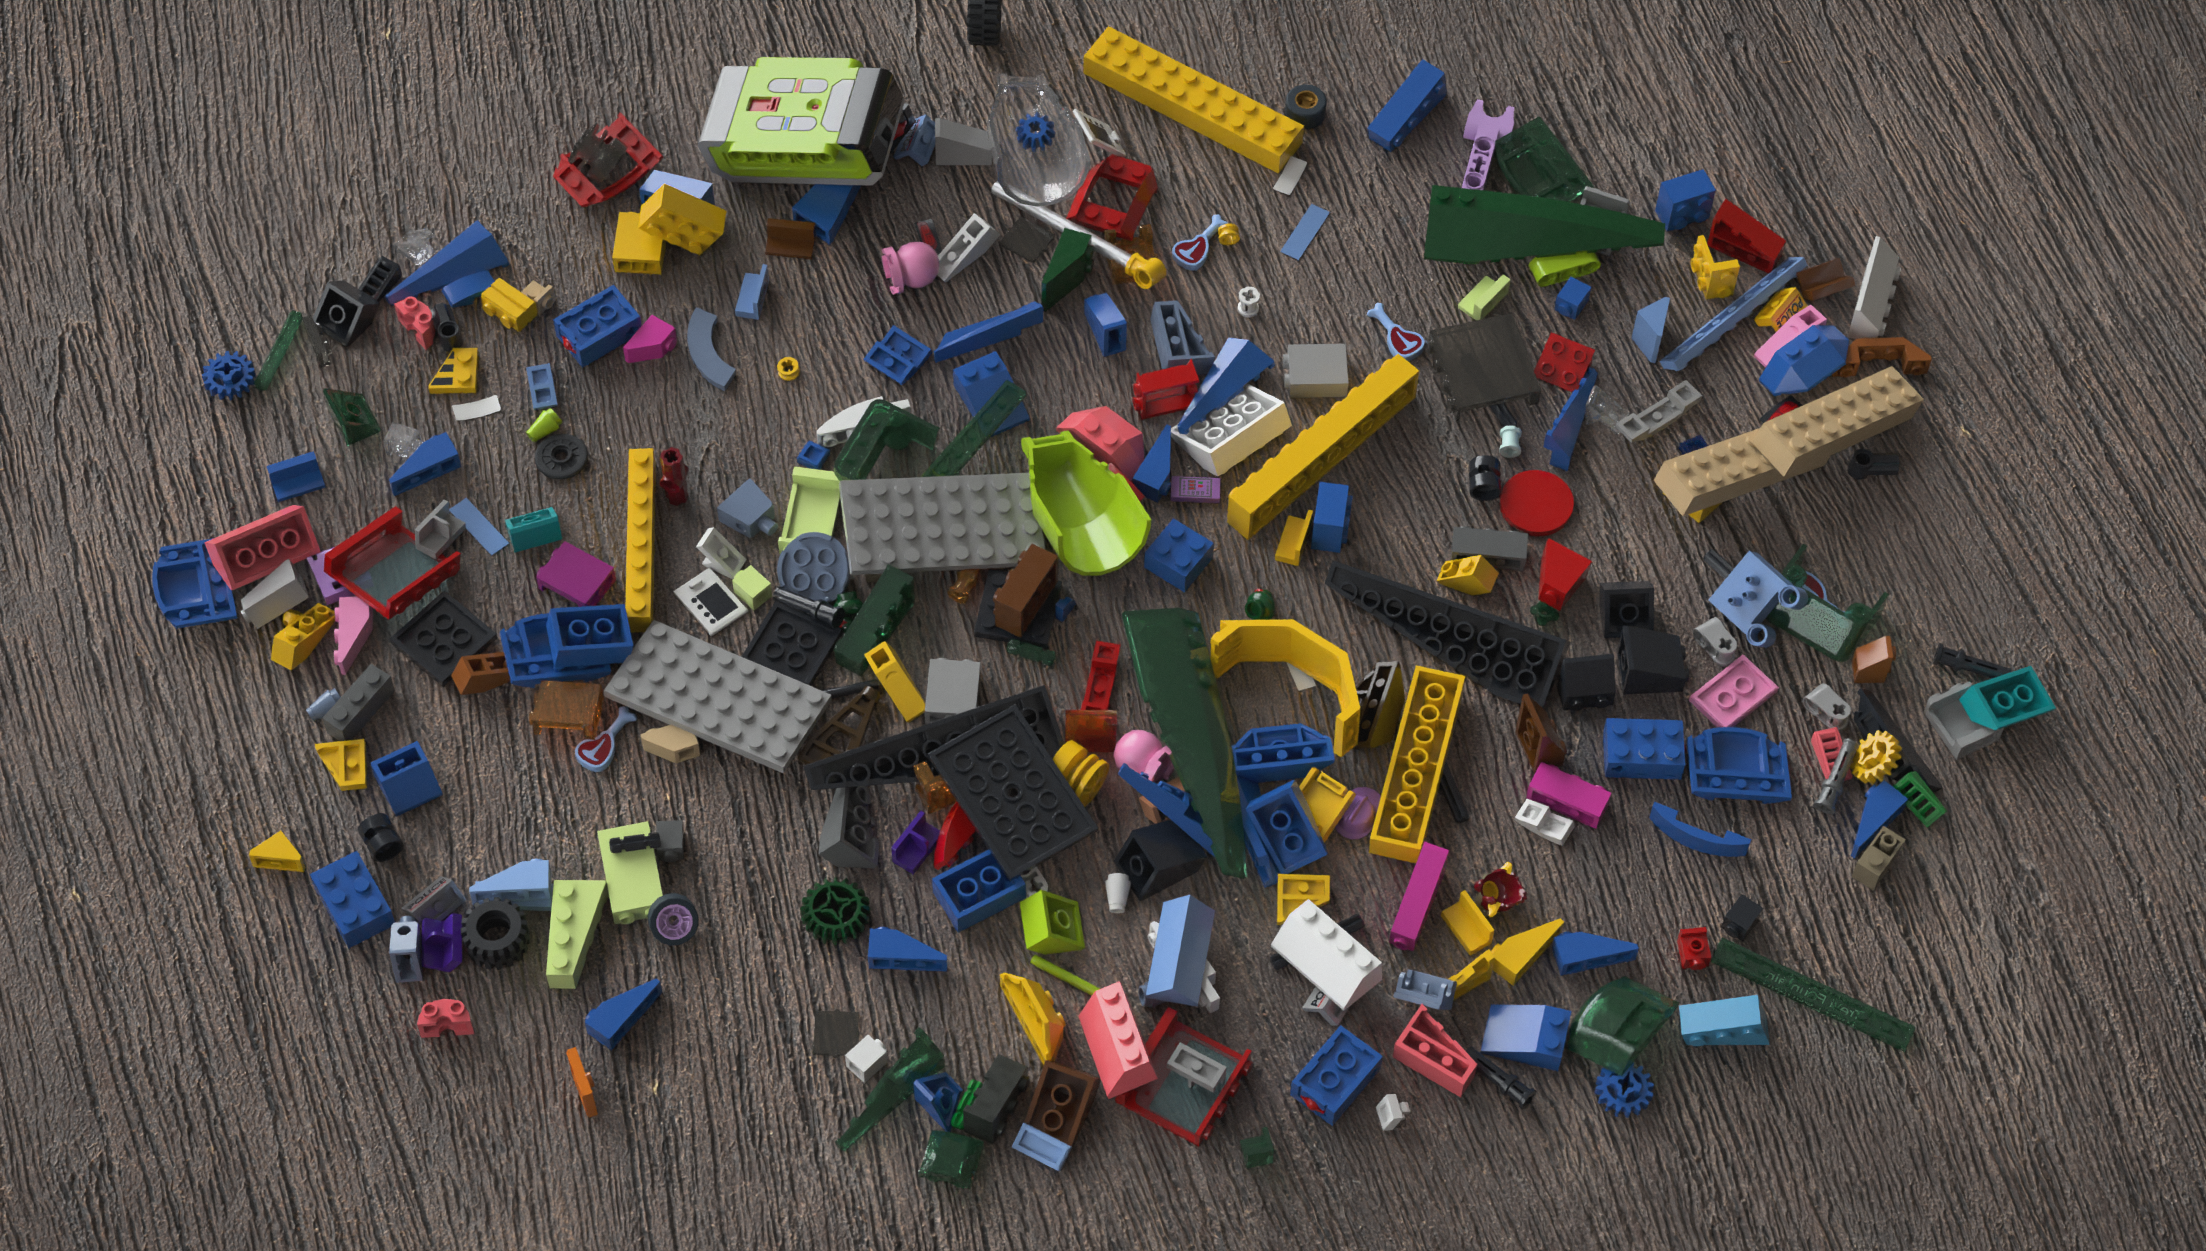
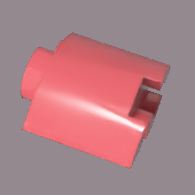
M407 297L395 303L398 321L408 331L416 330V340L427 350L433 345V338L436 332L429 307L421 301H417L415 297Z
M440 999L428 1002L422 1007V1012L417 1022L421 1038L440 1037L442 1031L446 1029L453 1030L456 1036L474 1034L469 1012L461 1001Z

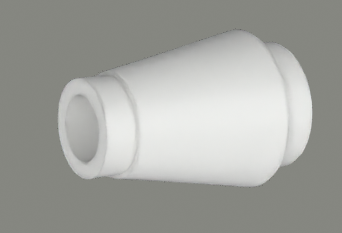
M1122 873L1109 874L1108 880L1105 881L1109 911L1111 913H1124L1131 886L1129 876Z

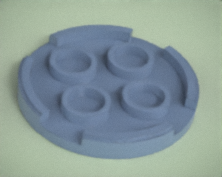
M820 532L801 534L792 540L780 554L777 565L779 583L781 587L815 601L823 599L827 604H830L837 600V594L844 593L849 584L851 574L848 552L837 539Z

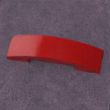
M1096 640L1086 692L1079 713V725L1103 728L1112 695L1121 644Z

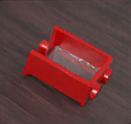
M1192 358L1187 365L1153 371L1141 376L1139 373H1136V383L1133 384L1135 397L1132 398L1135 411L1140 412L1142 420L1187 410L1195 396L1194 393L1198 392L1196 383H1199Z

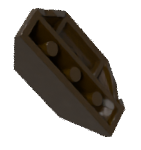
M1398 661L1377 662L1372 667L1373 670L1356 686L1360 704L1358 744L1352 749L1374 748L1392 740L1405 701L1401 665Z

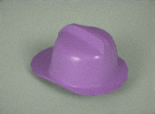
M1358 787L1351 790L1356 794V797L1335 827L1337 832L1345 838L1360 839L1367 836L1373 829L1381 795L1368 787Z

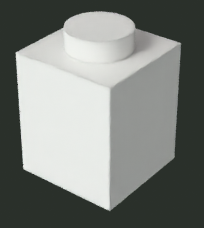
M867 1035L845 1055L846 1067L866 1083L887 1063V1048L879 1039L874 1040Z

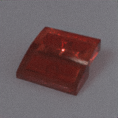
M1066 710L1065 743L1073 740L1086 748L1088 752H1114L1117 733V710Z

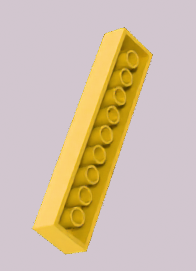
M1109 26L1084 55L1083 74L1278 174L1287 164L1290 156H1293L1303 143L1304 125Z
M1399 354L1392 359H1387L1376 373H1370L1364 383L1359 387L1352 388L1345 399L1337 401L1325 416H1319L1313 426L1308 430L1304 429L1301 431L1293 443L1286 444L1274 459H1268L1262 469L1257 473L1253 472L1250 474L1242 486L1235 487L1228 496L1227 523L1247 540L1253 537L1416 398L1419 370Z

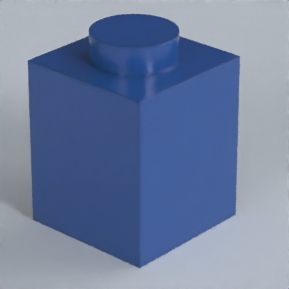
M1570 277L1557 295L1554 310L1563 316L1576 320L1589 301L1591 286Z

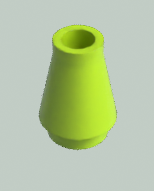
M549 408L547 411H542L533 425L526 431V434L536 443L541 438L560 429L559 425L563 422Z

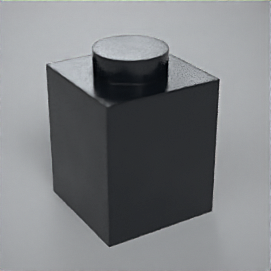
M1741 894L1725 915L1721 928L1729 936L1738 938L1743 942L1760 920L1764 908Z

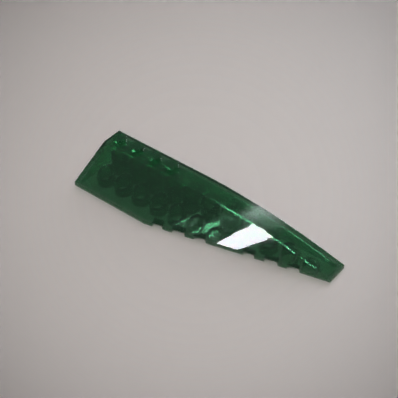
M1182 608L1124 611L1122 618L1144 703L1150 704L1152 709L1150 716L1153 722H1158L1163 732L1160 734L1161 740L1172 752L1169 757L1185 792L1190 791L1193 801L1190 803L1194 811L1199 812L1202 817L1203 823L1201 827L1204 833L1213 841L1211 849L1223 875L1245 879L1247 877L1246 853L1236 768L1227 723L1199 613Z

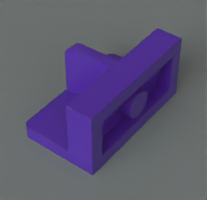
M923 811L917 814L891 848L892 862L913 875L936 847L940 830L926 822V813Z
M452 913L444 921L430 918L422 920V967L451 972L462 963V915Z

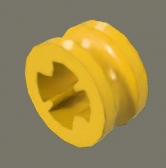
M1230 223L1219 227L1218 234L1221 244L1234 245L1240 240L1237 225Z
M785 357L777 364L779 376L783 380H794L800 374L799 364L792 357ZM788 366H792V367H793V370H792V371H790V369H788L789 372H785V370H784L785 367H787V368H789Z

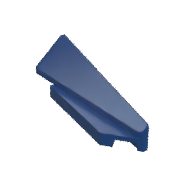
M1034 301L1015 311L945 333L938 348L934 350L935 363L1021 335V329L1043 322V306Z
M1232 768L1228 769L1227 782L1232 793L1228 794L1227 806L1264 888L1277 884L1278 874L1281 873L1246 811L1249 802L1261 796L1259 785L1254 781L1233 774Z

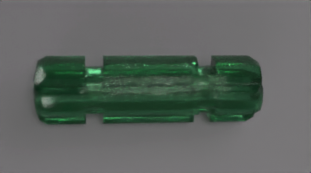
M1010 639L1007 652L1009 654H1020V657L1036 662L1041 660L1043 661L1042 664L1049 666L1053 665L1056 653L1047 649L1042 651L1043 648L1028 643L1020 644V641Z

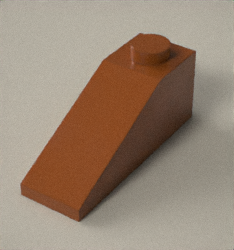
M504 652L462 656L451 675L461 695L483 693L511 682Z

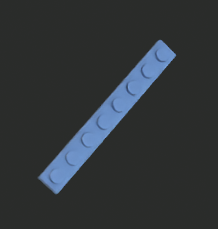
M1787 258L1660 361L1663 369L1675 371L1684 369L1691 359L1700 356L1707 346L1719 341L1723 333L1735 328L1738 321L1751 315L1754 308L1767 302L1769 296L1774 292L1782 290L1785 287V283L1790 279L1796 278V272L1808 266L1805 258Z

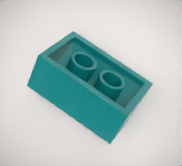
M2032 666L1974 684L1959 699L1971 721L1993 730H1998L2056 709Z

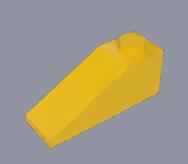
M1561 918L1509 937L1502 945L1496 944L1491 950L1495 956L1492 970L1514 986L1553 943L1554 937L1562 933L1564 921Z

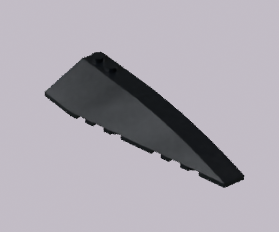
M1332 561L1325 581L1327 586L1492 694L1521 704L1523 695L1528 693L1544 709L1561 670L1570 641L1336 561Z
M1042 685L804 765L803 768L811 790L943 780L929 760L928 753L1015 704L1052 759L1064 745V741L1046 687Z

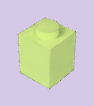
M751 565L745 570L739 571L732 580L734 593L753 611L772 597L771 583Z

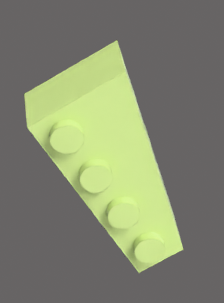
M554 880L546 969L549 988L576 989L589 946H591L594 939L596 926L600 922L604 904L609 896L606 880Z

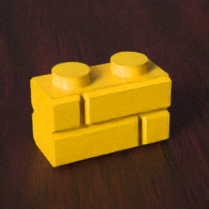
M498 278L491 284V287H488L481 294L482 308L489 316L495 315L498 317L501 323L508 329L512 327L520 332L527 326L528 322L530 323L537 316L536 302L501 278Z

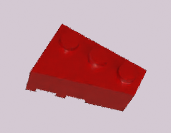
M1725 198L1713 218L1707 245L1712 249L1766 273H1770L1783 255L1786 240Z

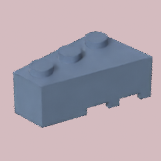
M1178 300L1154 302L1150 321L1162 369L1187 365L1192 358L1197 375L1207 374L1214 363L1215 356L1205 347L1204 339L1196 333L1192 327V321Z

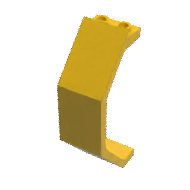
M1293 619L1220 620V632H1216L1210 641V674L1218 679L1239 662L1290 663L1337 694L1341 713L1336 716L1334 753L1343 757L1358 744L1360 704L1347 652Z

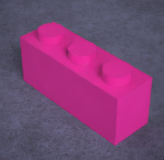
M1541 762L1529 784L1526 798L1549 806L1554 811L1597 829L1609 805L1611 792H1608L1602 786L1592 785L1577 775L1565 773L1554 765H1547Z

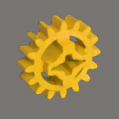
M1878 730L1875 736L1869 733L1866 741L1860 740L1861 745L1856 750L1850 768L1853 770L1852 774L1865 784L1867 782L1874 784L1876 779L1882 782L1885 774L1890 776V770L1898 767L1895 761L1901 759L1902 756L1898 752L1902 750V747L1898 745L1899 741L1887 731L1882 733Z

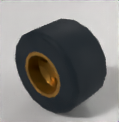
M1307 84L1292 88L1286 96L1285 116L1304 125V129H1312L1319 126L1325 119L1327 99L1325 93L1320 88Z

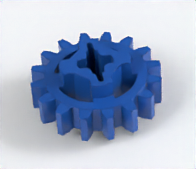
M226 351L225 356L222 357L217 353L216 360L208 359L210 366H203L204 374H202L205 389L206 391L210 390L211 396L218 394L220 400L225 396L232 400L233 395L236 394L241 398V392L249 393L248 385L255 384L254 377H256L253 362L248 361L247 355L240 357L238 351L233 355Z
M1620 1060L1618 1066L1610 1062L1608 1070L1605 1068L1601 1069L1600 1076H1597L1595 1083L1598 1085L1596 1086L1595 1094L1601 1095L1598 1100L1599 1104H1607L1606 1112L1614 1109L1616 1117H1618L1620 1112H1624L1625 1117L1629 1118L1631 1111L1639 1115L1641 1108L1647 1109L1648 1101H1651L1653 1093L1650 1091L1653 1090L1654 1083L1648 1082L1651 1076L1649 1073L1642 1074V1065L1636 1069L1634 1068V1061H1630L1627 1066L1624 1065L1623 1060ZM1626 1082V1083H1627V1086H1626L1627 1091L1625 1090L1624 1095H1622V1090H1623L1622 1087L1624 1086V1083Z

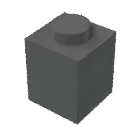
M656 821V832L659 833L661 840L660 847L656 848L658 860L665 862L684 860L683 821Z

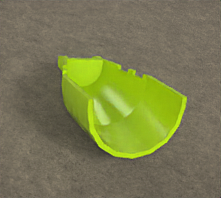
M1069 430L1061 431L1058 435L1041 438H1022V450L1027 456L1029 463L1033 516L1064 565L1070 571L1083 576H1101L1120 569L1134 559L1146 544L1151 528V518L1124 476L1120 473L1114 474L1108 469L1109 465L1104 461L1100 463L1093 458L1094 453L1075 440Z

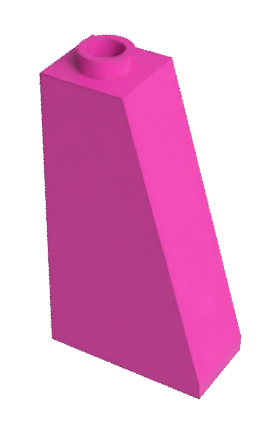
M1424 842L1390 932L1389 943L1393 944L1396 948L1414 951L1444 877L1449 850Z

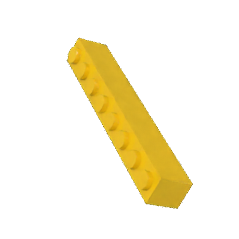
M653 448L629 449L625 608L631 633L645 632L653 621L656 462Z

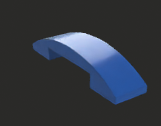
M1654 802L1649 818L1662 832L1678 843L1710 855L1726 857L1746 856L1751 839L1728 830L1724 838L1676 820L1677 810Z

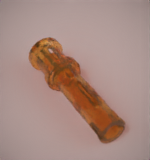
M964 569L959 571L955 584L949 587L947 591L948 596L955 602L966 603L969 598V592L978 583L977 576L981 569Z

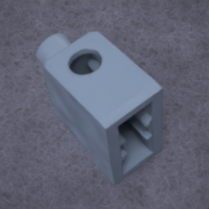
M750 478L717 507L718 520L721 523L749 538L754 537L760 530L771 536L778 528V524L773 521L775 517L773 503Z
M403 916L400 918V923H393L391 925L389 954L396 983L423 981V967L421 965L422 937L419 923L412 916ZM410 954V959H406L403 956Z

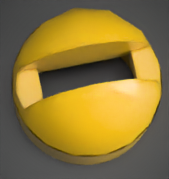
M293 609L284 612V625L287 627L303 615V613Z

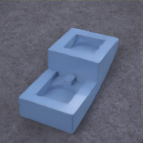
M550 363L526 367L533 409L538 410L558 406Z

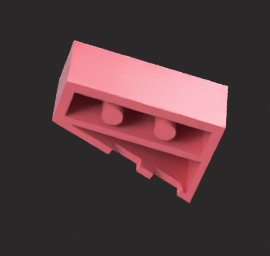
M1421 1004L1396 1041L1392 1057L1461 1098L1475 1076L1477 1063L1456 1040L1453 1041L1444 1031V1027L1439 1022H1436L1427 1012L1428 1009Z

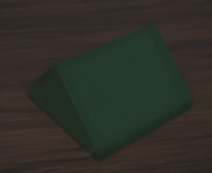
M328 388L323 390L327 409L347 446L381 431L363 394Z

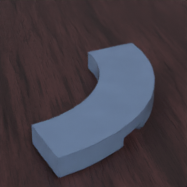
M696 307L689 321L687 332L690 357L693 364L696 365L702 376L709 383L725 391L735 377L736 369L726 364L717 355L713 347L712 334L718 321L717 316Z

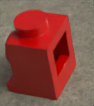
M1706 927L1680 929L1677 944L1682 968L1701 970L1708 967L1711 953Z

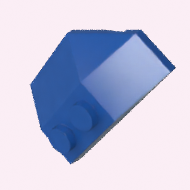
M1812 325L1774 353L1760 376L1759 382L1774 396L1808 392L1846 365L1849 339L1835 326Z
M1301 723L1250 729L1230 748L1233 774L1256 783L1305 778L1311 768L1315 767L1320 771L1335 762L1331 738L1326 735L1323 736L1316 730Z

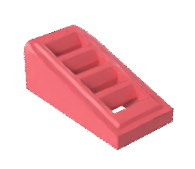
M1837 727L1816 731L1811 739L1825 779L1829 778L1834 766V762L1828 763V760L1837 758L1843 744ZM1830 749H1834V750H1835V751H1832V752L1825 753V750H1830ZM1844 757L1843 762H1842L1840 768H1842V766H1843V764H1844V762H1845L1846 757ZM1850 768L1844 781L1852 779Z

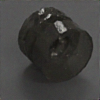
M595 122L592 127L584 131L572 147L567 162L572 165L578 157L582 159L576 169L581 170L587 164L590 165L591 168L588 171L587 177L600 185L618 163L628 146L616 137L608 144L605 143L604 140L608 131L605 129L597 137L595 134L600 125Z

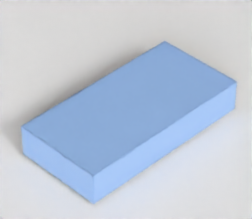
M1023 1123L1012 1148L1057 1171H1061L1072 1146L1027 1123Z

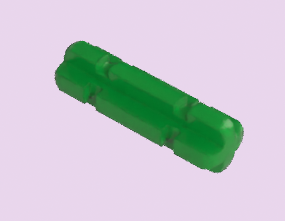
M977 1080L969 1082L968 1090L964 1093L956 1109L957 1112L954 1113L951 1120V1125L954 1128L964 1129L963 1109L966 1105L972 1106L976 1099L973 1096L977 1087L981 1089L983 1085Z

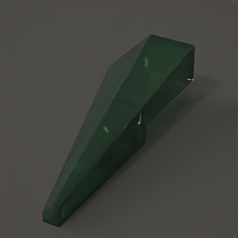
M920 1027L914 1032L916 1040L908 1049L903 1047L899 1053L901 1057L885 1072L864 1103L867 1108L858 1118H852L849 1122L851 1126L840 1139L836 1140V1146L845 1152L914 1093L913 1083L916 1079L935 1075L945 1067L943 1053Z

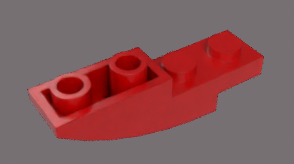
M957 801L946 816L938 836L934 855V867L937 870L945 865L950 867L958 859L959 856L956 853L959 849L962 848L964 850L974 839L971 835L976 829Z

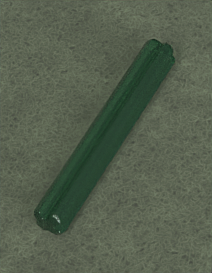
M292 310L289 313L254 381L256 389L267 390L303 320L301 312Z

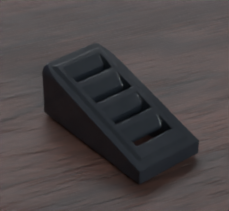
M381 256L358 289L365 294L367 291L375 294L373 297H370L380 302L402 277L400 266ZM375 284V285L379 286V289H377L376 287H374V286H372V285Z

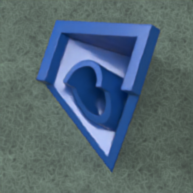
M946 1072L916 1079L913 1083L914 1099L950 1135L952 1128L951 1120L954 1113H956L963 1089Z

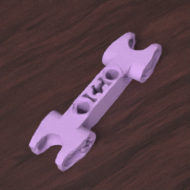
M1477 99L1468 114L1463 138L1475 141L1462 188L1485 189L1496 145L1509 148L1514 126L1515 107L1508 106L1500 117H1490L1483 111V100Z

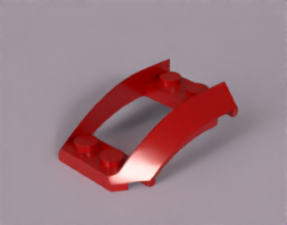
M621 112L609 127L606 125L588 142L564 155L562 153L560 155L561 160L558 169L555 168L553 177L581 207L600 203L620 194L638 182L663 158L661 153ZM618 143L638 165L620 180L599 191L579 169L605 154Z
M1111 154L1092 167L1086 175L1066 219L1089 229L1133 241L1136 228L1139 226L1150 200L1158 191L1153 168L1150 165ZM1099 177L1139 188L1127 213L1087 201Z

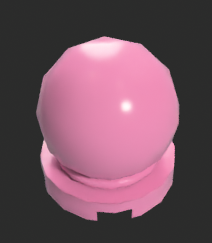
M909 242L901 246L897 252H895L893 247L882 249L883 254H885L882 256L883 268L886 279L891 278L893 286L890 287V291L893 295L903 293L905 285L911 288H923L932 283L939 273L938 255L926 243Z
M1132 730L1124 734L1116 743L1114 759L1119 770L1125 763L1139 774L1141 772L1147 773L1149 775L1148 779L1158 784L1162 778L1168 780L1179 760L1175 755L1179 751L1171 745L1162 747L1161 741L1152 733L1144 730Z

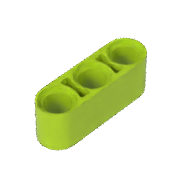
M1577 251L1573 255L1535 257L1529 263V268L1540 287L1567 281L1570 277L1577 278L1594 273L1601 266L1596 253H1587V251Z

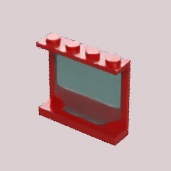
M397 506L327 552L324 558V572L388 620L397 614L403 613L412 603L420 601L426 593L438 588L443 581L455 576L460 569L461 553L458 551L448 558L441 554L435 560L417 550L415 534L402 525L403 511Z
M1168 1007L1145 1043L1158 1079L1115 1096V1102L1199 1147L1203 1139L1208 1140L1215 1127L1212 1124L1216 1118L1221 1119L1228 1106L1225 1104L1230 1096L1234 1097L1240 1087L1239 1080L1242 1075L1247 1076L1253 1066L1251 1061L1252 1051L1247 1048L1243 1055L1177 1021V1011ZM1180 1042L1227 1067L1225 1081L1223 1084L1219 1083L1214 1092L1196 1083L1192 1088L1188 1087L1187 1078L1167 1068V1062Z

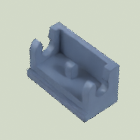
M1408 969L1407 973H1400L1393 997L1420 1005L1423 1004L1438 1010H1451L1457 981Z

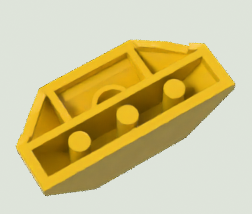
M1008 973L1000 974V987L1042 1065L1044 1066L1046 1060L1055 1061L1063 1040V1027L1066 1024L1062 1014L1055 1012L1052 1006L1054 1001L1048 990L1044 992L1041 984Z

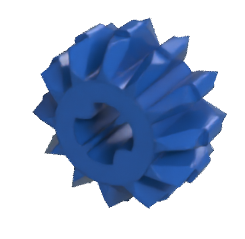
M1036 112L1035 117H1031L1027 113V120L1020 119V126L1016 128L1017 141L1019 144L1023 143L1025 150L1031 147L1032 152L1035 153L1039 147L1044 151L1045 145H1052V138H1055L1056 134L1053 130L1054 123L1049 121L1047 115L1040 118L1038 112Z

